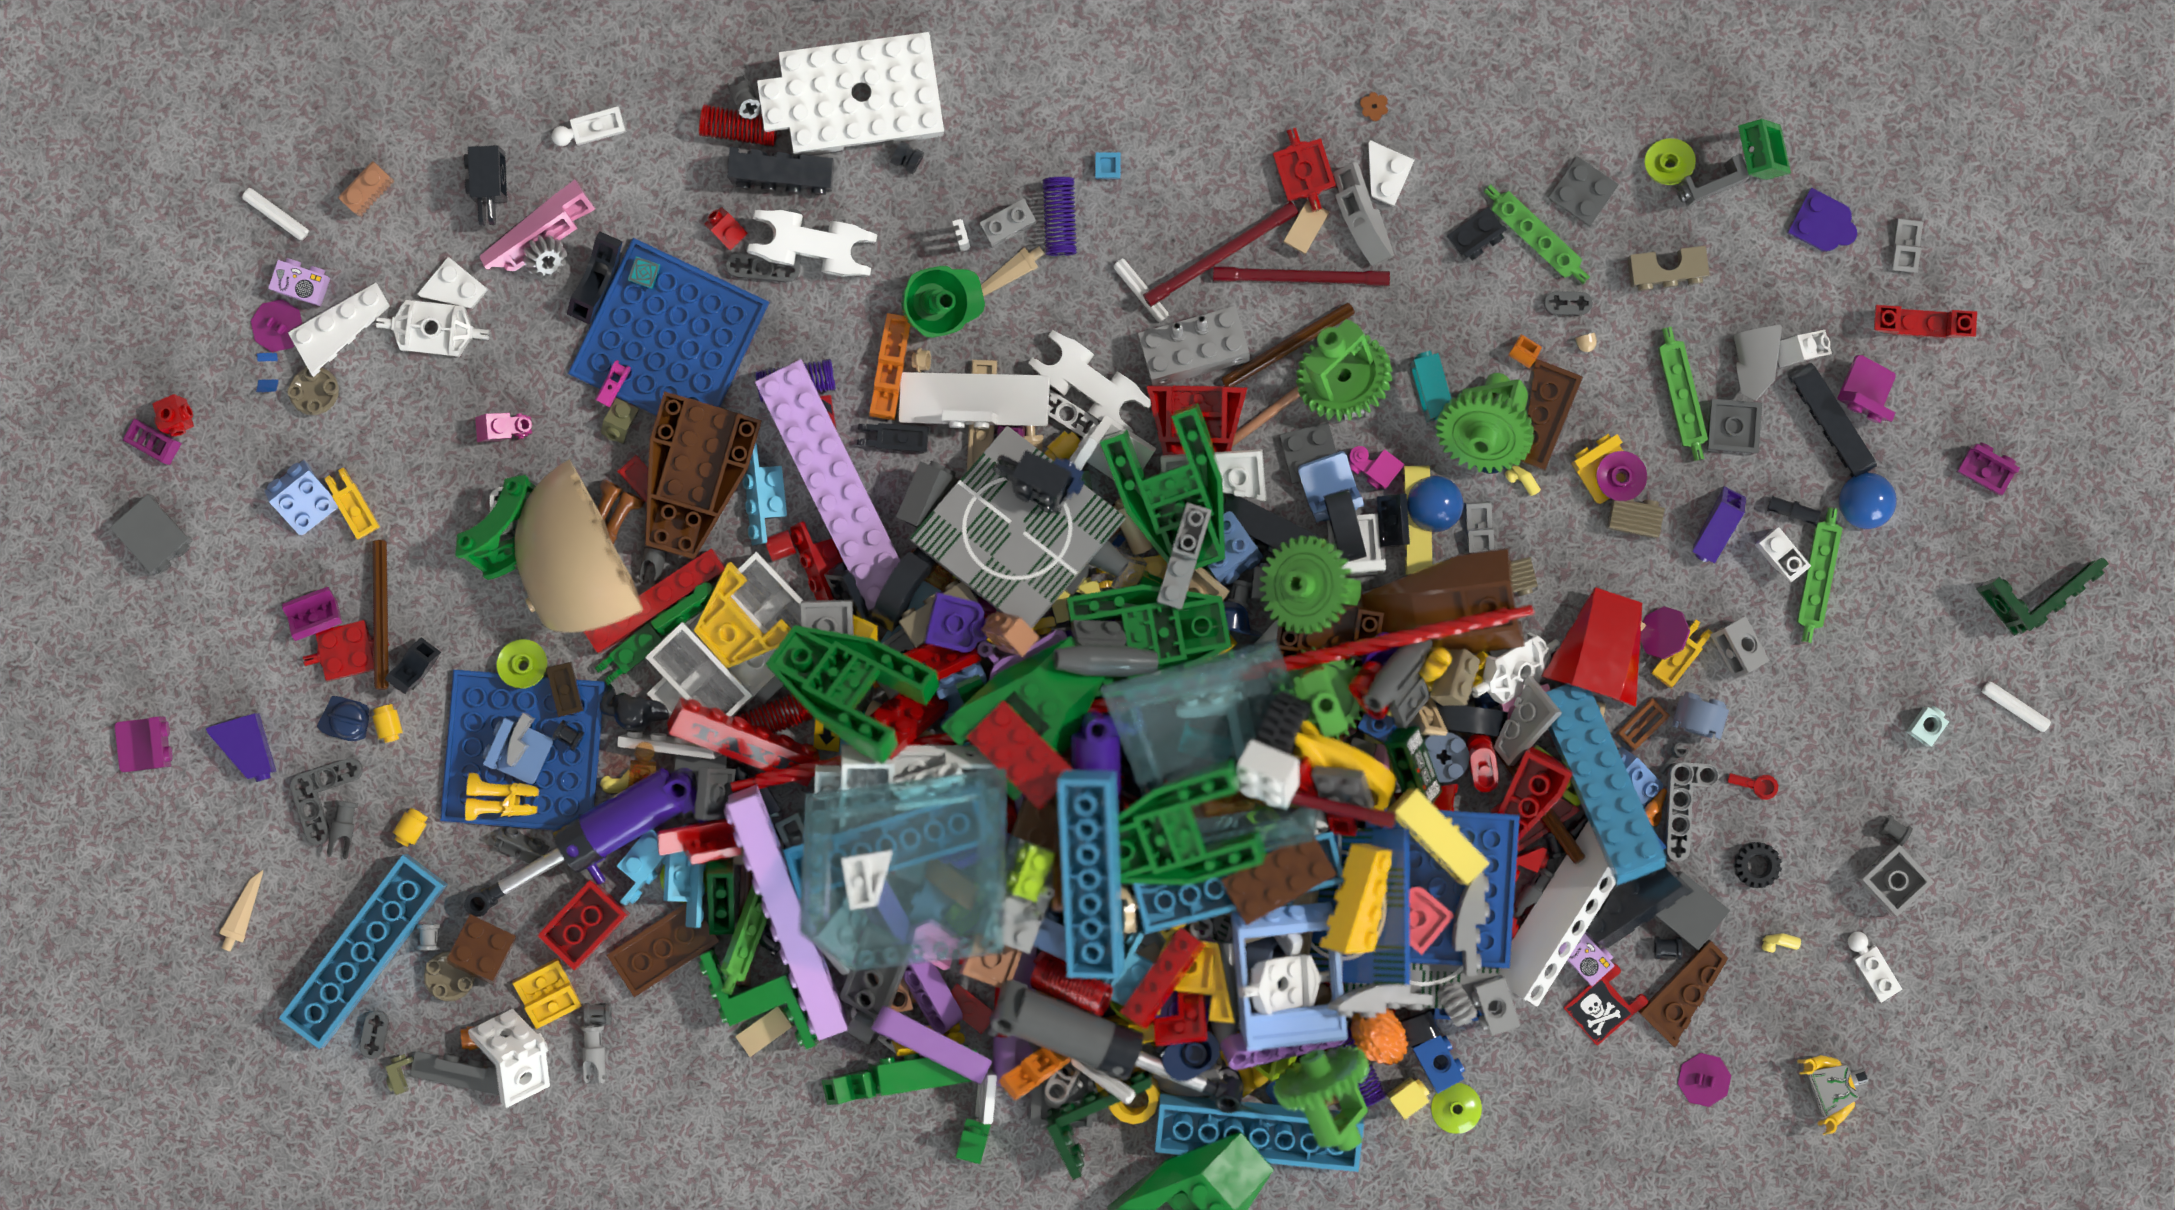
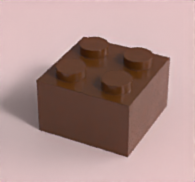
M470 914L447 958V964L488 984L494 985L516 941V936Z

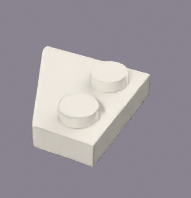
M1370 140L1368 150L1371 197L1394 207L1414 159Z
M448 257L420 290L418 295L422 298L473 309L488 289Z
M892 850L842 858L850 910L878 905L892 857Z

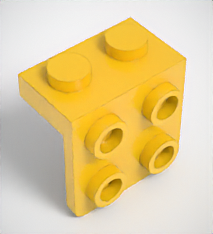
M1608 433L1596 441L1598 444L1596 448L1590 451L1586 447L1575 454L1577 460L1571 463L1597 504L1610 499L1600 490L1596 473L1604 457L1612 452L1623 451L1620 446L1623 442L1618 434L1611 437ZM1618 473L1616 479L1619 482H1623L1625 476Z

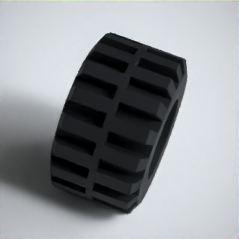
M1281 690L1270 703L1258 729L1255 742L1291 756L1297 744L1295 742L1297 733L1302 734L1300 727L1304 720L1308 721L1311 703Z

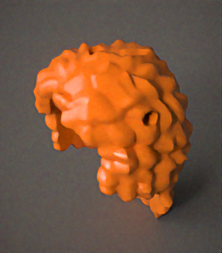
M1386 1008V1013H1376V1018L1360 1017L1361 1012L1355 1013L1352 1016L1350 1030L1352 1031L1354 1044L1357 1045L1358 1049H1362L1368 1060L1376 1061L1379 1064L1384 1063L1385 1065L1397 1064L1399 1061H1402L1403 1054H1407L1406 1046H1408V1042L1406 1041L1405 1029L1392 1010Z

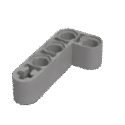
M1679 762L1674 763L1668 769L1664 845L1667 848L1664 849V854L1670 860L1679 862L1689 856L1693 786L1710 787L1717 783L1719 772L1713 765ZM1678 767H1683L1686 770V777L1682 781H1678L1675 778L1674 773ZM1704 768H1708L1712 774L1711 779L1706 783L1700 778V772ZM1678 792L1683 793L1685 796V802L1681 806H1676L1673 802V797ZM1677 817H1680L1684 822L1683 829L1679 832L1672 828V822ZM1671 835L1684 836V840L1678 839V847L1682 848V853H1678L1677 857L1675 853L1671 852V848L1676 847L1677 839H1671Z

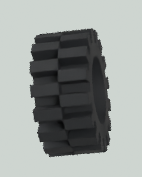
M1754 842L1748 843L1745 847H1741L1738 850L1739 853L1735 855L1734 859L1736 860L1733 864L1736 870L1735 874L1742 883L1753 888H1766L1768 885L1771 886L1775 879L1779 878L1778 874L1782 871V867H1780L1782 860L1778 856L1779 853L1772 846L1766 843ZM1755 855L1764 857L1767 862V868L1761 875L1752 874L1748 868L1749 860Z

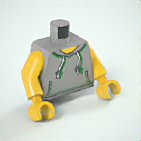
M1819 1055L1810 1059H1799L1797 1063L1804 1064V1070L1799 1072V1074H1804L1818 1115L1826 1118L1818 1121L1817 1125H1826V1131L1823 1135L1834 1133L1837 1126L1845 1120L1855 1107V1101L1859 1099L1856 1087L1868 1083L1867 1075L1864 1069L1850 1073L1847 1064L1841 1063L1837 1058Z

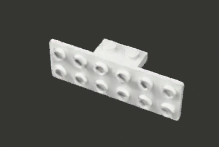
M903 372L900 386L899 422L949 424L951 428H964L965 425H974V428L989 429V425L1047 426L1050 377L1047 375Z

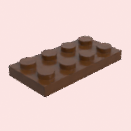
M1309 830L1267 854L1262 864L1239 870L1221 880V883L1243 922L1248 926L1337 874L1314 834Z
M687 903L607 954V957L634 998L720 942L717 935H709V923L705 917L701 922L700 928L686 927Z

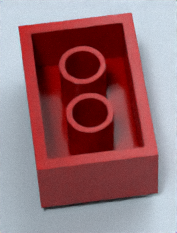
M591 879L537 936L573 970H577L630 913L601 885H597L594 879Z

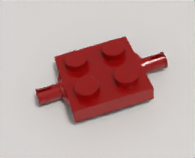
M1292 128V131L1289 129L1286 132L1291 145L1284 150L1273 153L1287 202L1308 198L1312 212L1319 211L1322 207L1318 195L1323 191L1336 188L1322 140L1320 138L1310 142L1300 141L1297 128Z
M361 620L315 633L318 644L317 653L303 656L305 666L316 663L321 664L327 682L374 671V639L368 632L366 621Z

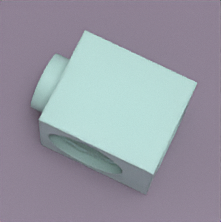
M1923 707L1906 732L1925 746L1932 747L1949 721L1943 718L1945 713L1937 707ZM1928 717L1934 722V728L1930 732L1926 731L1923 726L1925 719Z

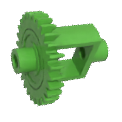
M1348 319L1337 328L1328 327L1323 329L1317 339L1319 346L1316 348L1310 345L1311 353L1304 352V360L1298 363L1300 369L1296 371L1298 377L1296 384L1300 397H1302L1304 404L1309 406L1311 412L1317 411L1319 417L1326 413L1327 419L1331 420L1334 414H1336L1337 420L1341 421L1343 415L1346 414L1350 421L1352 414L1356 413L1361 418L1362 409L1370 413L1369 405L1372 404L1378 407L1379 402L1377 398L1385 399L1386 396L1383 390H1390L1388 382L1392 381L1393 378L1390 373L1392 372L1389 356L1386 354L1384 347L1379 346L1377 340L1372 341L1369 335H1364L1362 329L1356 323Z
M1492 373L1486 378L1484 386L1463 389L1462 393L1458 395L1457 400L1454 397L1451 398L1450 402L1446 403L1443 410L1440 411L1436 425V437H1440L1439 445H1445L1444 453L1451 452L1450 459L1459 457V465L1468 462V469L1476 465L1478 472H1481L1483 467H1486L1488 473H1492L1493 467L1498 472H1502L1503 466L1508 470L1512 468V464L1518 466L1520 460H1525L1527 453H1530L1534 439V427L1531 425V418H1526L1525 407L1528 393L1525 385L1520 379L1510 381L1502 373Z
M1299 536V541L1291 538L1290 545L1282 542V551L1278 549L1273 550L1276 558L1267 557L1266 559L1271 566L1262 567L1267 576L1260 577L1259 580L1265 582L1266 585L1260 587L1259 591L1267 593L1261 598V601L1269 602L1264 610L1273 611L1270 619L1278 620L1277 625L1280 627L1286 626L1285 630L1293 632L1295 630V633L1298 634L1304 632L1305 634H1312L1314 631L1322 632L1323 627L1330 628L1332 626L1330 620L1339 621L1336 612H1346L1341 604L1357 606L1361 595L1360 580L1345 578L1347 574L1352 572L1349 568H1343L1348 563V560L1339 559L1342 552L1334 550L1335 545L1327 543L1324 539H1317V537L1309 536V538Z
M1353 658L1346 662L1343 659L1278 673L1282 679H1274L1273 683L1280 688L1271 690V693L1276 695L1283 690L1311 703L1308 721L1323 733V736L1328 738L1334 736L1339 741V733L1342 732L1346 736L1349 735L1348 726L1354 729L1357 728L1353 720H1362L1363 717L1358 711L1364 710L1348 688L1350 682L1361 669L1360 666L1351 668L1355 662Z
M1348 1045L1345 1048L1339 1046L1336 1050L1332 1047L1327 1052L1317 1049L1306 1053L1301 1057V1063L1292 1064L1294 1068L1285 1069L1286 1073L1279 1075L1280 1079L1275 1081L1276 1085L1273 1086V1091L1278 1102L1287 1110L1292 1108L1293 1111H1296L1299 1107L1301 1111H1304L1319 1147L1337 1146L1340 1151H1347L1357 1147L1362 1142V1137L1356 1125L1368 1112L1357 1081L1360 1083L1364 1081L1363 1077H1367V1072L1369 1071V1064L1364 1052L1356 1046L1351 1048V1045ZM1336 1095L1342 1110L1332 1120L1324 1099L1332 1103V1096Z

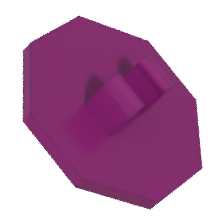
M283 299L261 304L251 319L255 342L271 352L293 348L295 344L288 332L303 324L300 310Z
M1663 606L1645 616L1643 623L1646 626L1641 631L1640 640L1647 654L1665 660L1684 649L1690 629L1683 612Z
M1699 1053L1682 1064L1678 1086L1689 1103L1710 1107L1727 1096L1732 1075L1720 1057Z

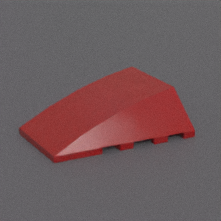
M1146 386L1163 455L1185 454L1171 416L1174 411L1197 403L1205 420L1214 452L1231 451L1248 387Z
M1594 587L1578 613L1576 621L1569 628L1564 641L1554 653L1552 661L1541 677L1563 684H1570L1636 707L1643 603Z

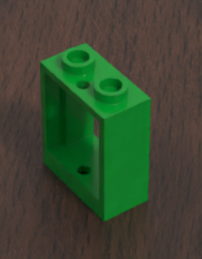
M1759 119L1738 125L1748 175L1769 180L1791 174L1780 124ZM1751 146L1754 147V151H1753V152H1750V151H1749V148H1750Z

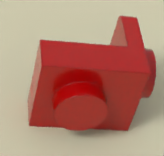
M723 207L711 212L704 223L730 251L748 234Z

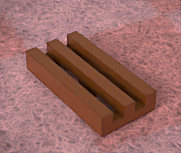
M1651 698L1616 734L1635 751L1670 715L1654 698ZM1653 705L1655 709L1626 736L1624 733ZM1660 712L1663 716L1633 743L1631 739Z

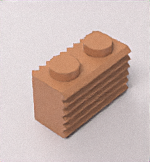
M372 161L338 198L356 215L363 216V213H366V209H370L369 206L376 202V198H380L383 191H387V187H390L394 180Z

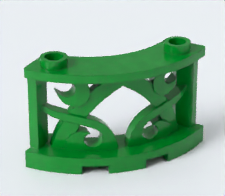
M526 475L506 478L500 497L492 511L473 528L457 534L455 556L464 558L483 572L482 577L487 580L498 578L516 569L515 536L512 539L501 542L499 540L501 534L510 523L519 519L525 502L536 487L528 481L529 478Z

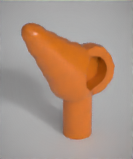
M1665 788L1659 791L1644 809L1651 826H1658L1661 821L1662 807L1667 794Z

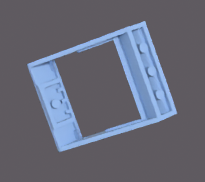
M1330 902L1280 907L1248 926L1245 925L1238 911L1231 912L1240 1028L1247 1051L1347 1040L1346 1017L1337 1016L1336 1010H1328V1004L1274 1011L1271 1015H1266L1259 1012L1250 1013L1249 997L1241 998L1239 996V993L1243 992H1240L1239 988L1248 986L1244 938L1327 930L1328 936L1330 926L1326 924L1329 915L1334 916L1335 914ZM1328 949L1332 1001L1343 995L1340 952Z

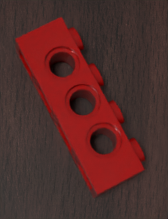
M1180 927L1120 1012L1140 1027L1147 1029L1206 945Z

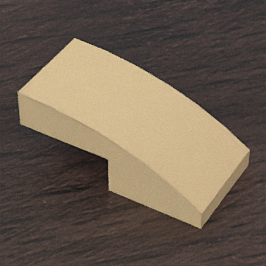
M1307 200L1283 243L1306 254L1327 218L1329 211L1322 208L1319 211L1312 212L1309 200Z
M779 1005L735 1037L749 1057H751L793 1027L794 1024L790 1023L785 1011Z

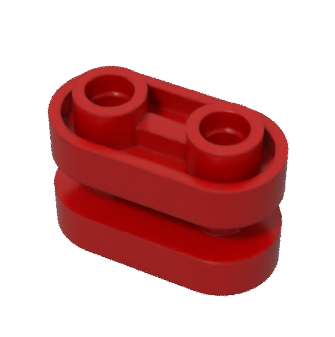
M1367 661L1359 670V676L1353 678L1348 688L1367 715L1374 719L1382 720L1388 713L1391 703L1381 711L1376 712L1366 706L1364 698L1376 674L1383 666L1378 662Z
M1474 734L1466 743L1469 751V768L1473 783L1477 790L1490 792L1499 783L1495 752L1491 739L1487 735Z

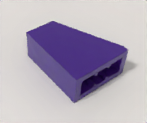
M1725 486L1722 488L1693 544L1692 552L1695 553L1698 559L1713 563L1717 561L1745 513L1746 497Z
M260 713L250 714L206 728L210 737L247 779L255 778L256 782L270 779V773L277 772Z

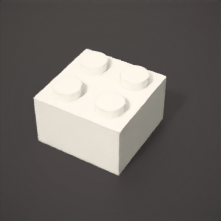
M1251 740L1238 763V776L1241 781L1239 791H1242L1248 797L1264 800L1272 807L1286 809L1299 786L1298 759Z

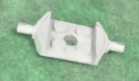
M405 300L395 318L377 317L376 320L382 322L376 323V328H386L394 331L401 351L460 357L470 339L489 340L490 330L474 329L471 326L464 306ZM429 321H435L438 324V330L433 335L425 332V325Z
M1529 632L1527 633L1529 640L1525 641V647L1513 648L1498 658L1488 656L1483 681L1472 688V695L1477 698L1483 693L1488 692L1494 701L1505 704L1522 693L1525 687L1523 683L1527 676H1532L1538 684L1546 680L1541 675L1550 664L1551 654L1559 649L1560 642L1555 639L1546 645L1545 641L1538 635Z
M1306 954L1258 962L1252 969V983H1250V986L1240 987L1239 991L1243 992L1239 993V996L1241 998L1253 996L1254 1007L1260 1014L1271 1015L1274 1011L1294 1007H1311L1314 1005L1319 984L1330 982V977H1328L1330 976V971L1318 973L1311 955ZM1281 978L1282 985L1281 988L1278 989L1277 982Z

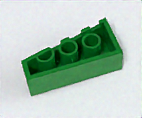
M919 1053L904 1055L903 1059L895 1060L894 1057L879 1059V1062L868 1063L869 1072L871 1071L876 1081V1095L879 1096L972 1081L925 1056H919Z

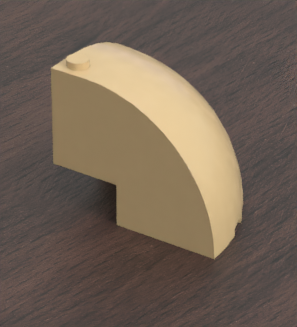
M569 459L547 474L531 492L523 506L515 533L517 568L528 595L525 601L530 611H536L541 622L547 628L557 632H579L599 628L643 610L634 581L610 540L605 521Z

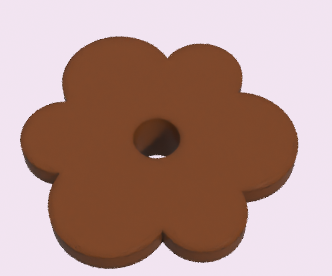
M1371 92L1369 97H1363L1360 101V105L1363 108L1362 115L1365 117L1369 116L1372 121H1379L1382 115L1388 112L1386 107L1388 103L1387 97L1384 95L1378 96L1375 92Z

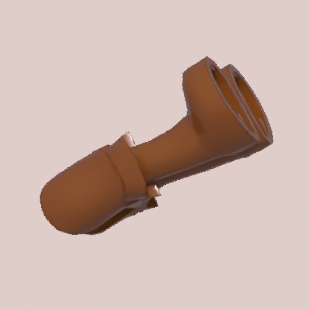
M603 479L600 484L602 497L597 509L605 521L610 540L614 545L617 533L631 510L640 509L645 501L630 492L623 491L621 487ZM623 491L619 499L618 505L608 523L605 518L609 510L611 509L613 503Z

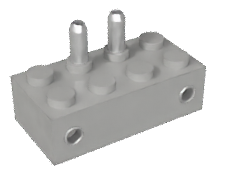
M1236 306L1138 333L1139 343L1152 386L1170 384L1250 361L1249 349Z
M1012 835L975 932L985 938L1030 954L1041 922L1044 920L1049 901L1053 896V860L1036 902L1006 891V879L1008 874L1014 870L1016 853L1020 847H1023L1024 842L1053 853L1054 851Z

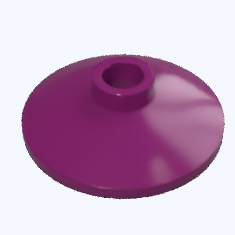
M1616 451L1608 454L1600 462L1597 468L1596 479L1600 490L1607 497L1616 501H1629L1637 497L1645 488L1647 470L1642 460L1635 454L1627 451ZM1618 473L1625 476L1623 482H1619L1616 479Z

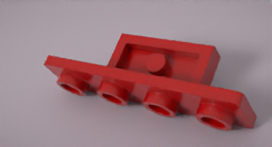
M805 521L799 522L790 527L791 539L797 546L800 554V563L808 576L809 588L814 593L816 601L833 600L832 591L824 574L839 562H843V559L833 538L813 544Z
M929 643L904 653V655L935 670L938 681L981 660L976 648L968 652H962Z
M728 819L668 829L657 833L658 853L660 855L684 851L691 864H703L707 861L729 859L733 856L741 855V847H738L734 837L735 824H729Z

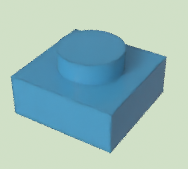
M1095 152V179H1120L1121 153Z

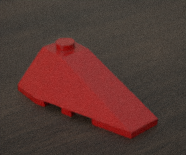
M1534 747L1529 748L1525 752L1498 811L1500 814L1519 815L1518 842L1563 796L1573 774L1556 758Z

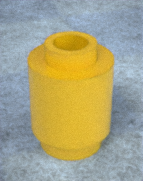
M1064 431L1047 446L1048 449L1044 454L1053 461L1056 458L1069 460L1079 447L1078 445L1081 441L1073 432L1068 434Z
M393 704L373 709L374 716L372 718L378 740L384 739L385 743L399 740V734H402L403 730L398 712L394 710Z
M410 807L408 812H404L393 831L397 835L395 840L407 847L410 843L415 845L427 825L425 822L428 817Z

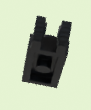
M878 423V425L858 424V430L864 432L878 431L877 440L857 439L858 446L927 453L929 427Z

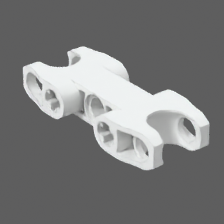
M784 210L754 211L753 219L764 222L772 228L773 239L767 245L749 244L747 246V253L761 257L768 262L794 266L795 256L801 255L823 260L821 272L842 277L870 276L871 268L860 265L852 259L851 247L856 242L875 243L877 234L863 230L856 225L830 221L828 232L801 227L803 215Z
M1052 330L1048 336L1062 350L1060 361L1054 365H1045L1032 357L1028 365L1039 375L1049 376L1050 386L1063 396L1066 395L1071 386L1087 395V398L1094 402L1087 413L1096 418L1097 421L1101 422L1105 415L1133 432L1131 427L1120 418L1119 410L1121 406L1126 402L1133 401L1149 410L1152 406L1150 399L1144 395L1134 382L1119 372H1116L1109 381L1088 365L1094 356L1091 351L1076 340L1067 338Z

